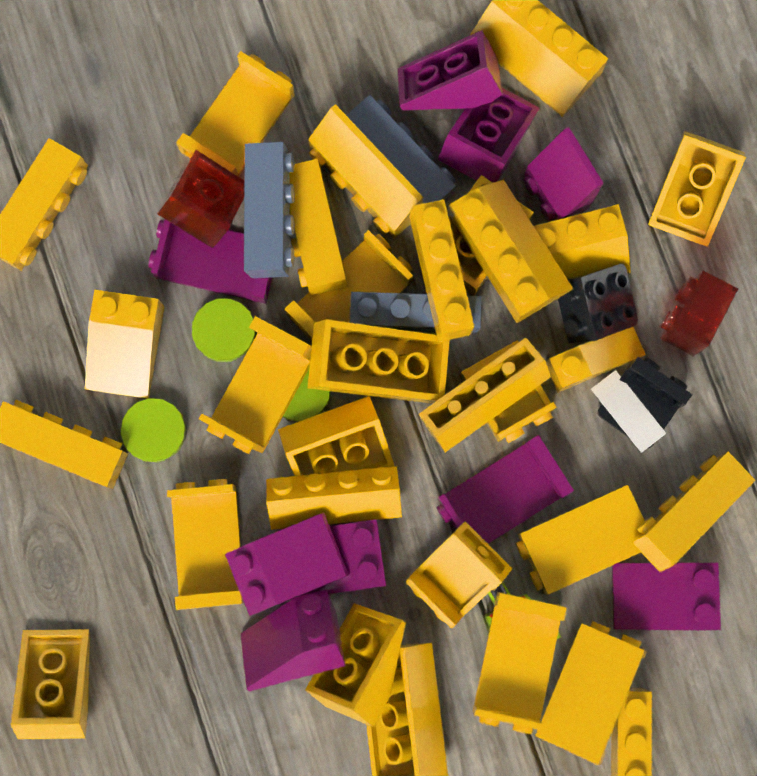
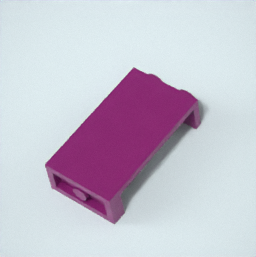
M170 211L166 212L165 220L160 219L156 233L157 238H160L157 250H152L148 264L149 268L152 269L151 273L156 279L267 304L273 277L251 278L244 271V234L177 219L174 213Z
M537 435L521 447L438 497L440 505L436 509L446 524L452 521L455 528L458 529L466 522L489 544L555 501L570 494L574 489L540 436Z

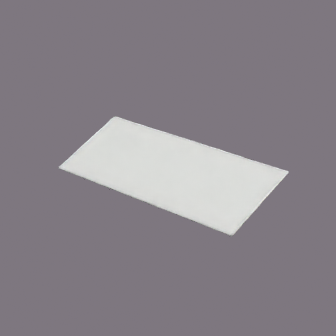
M615 370L591 388V390L642 453L663 437L666 432L627 383L619 380L621 376Z

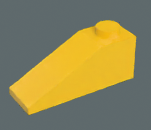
M634 327L553 356L547 360L546 364L556 391L559 393L632 362L637 357H644L646 354Z

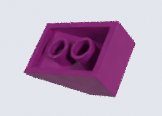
M483 30L397 68L399 105L402 110L475 108L482 104L491 103L496 98L503 96L498 58Z
M502 88L503 96L496 98L493 102L482 104L475 108L464 109L448 133L438 160L476 181L481 175L492 183L499 181L540 108Z
M569 127L564 129L527 166L524 174L526 178L523 179L531 195L536 194L542 203L540 209L548 222L578 215L588 210L604 184Z
M324 513L225 554L249 616L349 575Z
M377 519L330 526L349 575L299 596L325 589L328 590L329 594L386 586Z
M617 563L612 565L614 629L721 630L719 563H676L661 572L652 563Z
M327 589L293 598L241 633L245 681L248 692L346 666L337 612Z

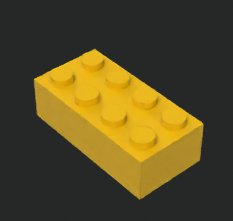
M327 319L316 322L313 327L308 389L434 403L445 395L450 340L438 342L437 336L434 334Z

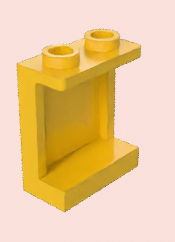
M519 341L512 342L461 371L460 378L464 382ZM539 385L487 422L498 442L506 438L507 442L510 443L525 434L522 428L534 422L535 426L538 427L552 419L553 416L550 412L555 410L557 406L554 402H550L542 386Z
M464 522L410 575L406 583L411 587L413 593L435 612L441 621L445 622L450 628H453L492 589H496L513 568L477 532Z

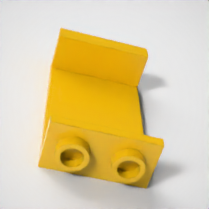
M241 51L237 55L238 68L192 134L188 136L182 133L176 142L182 154L230 185L234 184L245 168V144L262 143L295 96L293 84H291L292 80L286 74L278 70L274 73L265 67V62L254 54L248 56Z
M368 230L364 233V241L342 261L348 287L313 296L308 292L298 303L293 300L284 310L286 315L312 341L313 327L316 322L327 319L349 323L351 292L401 293L412 283L413 275L410 272L413 269L403 257L399 256L396 258L389 251L391 246L380 234L374 236Z
M256 316L249 328L257 332V335L212 417L202 413L199 417V420L208 424L206 431L221 439L228 435L235 439L232 445L247 454H250L252 449L260 453L264 452L310 368L312 347Z
M227 479L209 480L207 487L195 488V482L175 484L176 490H167V497L172 500L179 596H175L176 610L244 603L225 556L226 553L241 547L236 486L228 484Z
M625 485L517 534L520 541L515 544L523 561L529 559L534 570L529 575L536 590L542 589L544 594L549 595L641 553L632 542L641 534L637 529L645 520L629 486Z
M497 592L472 711L475 716L480 717V723L498 727L500 721L513 724V730L532 734L533 729H543L541 715L560 621L565 620L566 607Z
M592 621L590 626L581 623L542 718L543 729L537 730L535 736L594 764L601 765L606 754V746L642 657L645 658L647 652L640 649L641 641L624 634L621 640L608 635L610 628Z

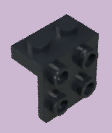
M616 264L587 275L567 278L573 290L558 298L568 343L596 341L637 325L638 317L624 264Z
M637 357L629 364L619 380L627 383L664 430L676 411L685 406L693 394L686 390L688 386L674 376L668 378L659 371L660 366L653 360L646 357L643 359ZM601 404L597 411L598 416L627 436L604 405Z

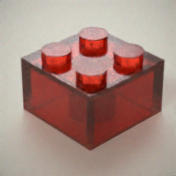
M195 150L181 169L157 214L213 248L228 231L244 200L245 180L198 150Z
M704 270L695 278L690 276L686 284L683 283L674 298V300L678 301V304L673 307L672 311L667 312L660 325V328L664 329L660 339L692 356L697 355L709 347L738 288Z

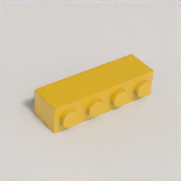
M48 138L0 214V259L20 271L23 270L25 265L28 266L32 263L37 253L36 248L42 239H46L54 226L53 221L59 212H63L70 202L69 195L76 185L79 186L84 181L87 175L86 168L88 165L83 158Z
M318 158L296 163L294 172H290V184H293L295 193L294 203H290V215L294 217L296 238L291 239V244L294 249L295 258L301 256L303 268L298 269L302 288L308 287L311 296L346 288L348 284Z
M445 200L413 205L409 219L437 340L441 342L469 336L474 329V323Z
M525 337L420 412L419 416L443 451L447 452L549 379L551 376L546 361Z
M15 400L13 405L2 402L0 407V443L102 486L114 488L129 454L120 450L122 443L105 436L102 442L91 438L93 431L74 424L71 430L61 425L62 418L45 412L43 417L32 413L33 406L19 400Z
M729 451L718 458L713 454L699 466L702 472L697 477L694 474L691 475L679 486L682 492L676 498L672 495L659 506L658 509L662 513L656 519L652 516L649 517L638 527L637 530L641 534L632 543L659 572L675 565L756 481Z
M397 466L266 479V502L271 530L285 529L321 513L325 514L328 524L402 517Z
M645 688L629 689L612 731L611 776H652V692Z

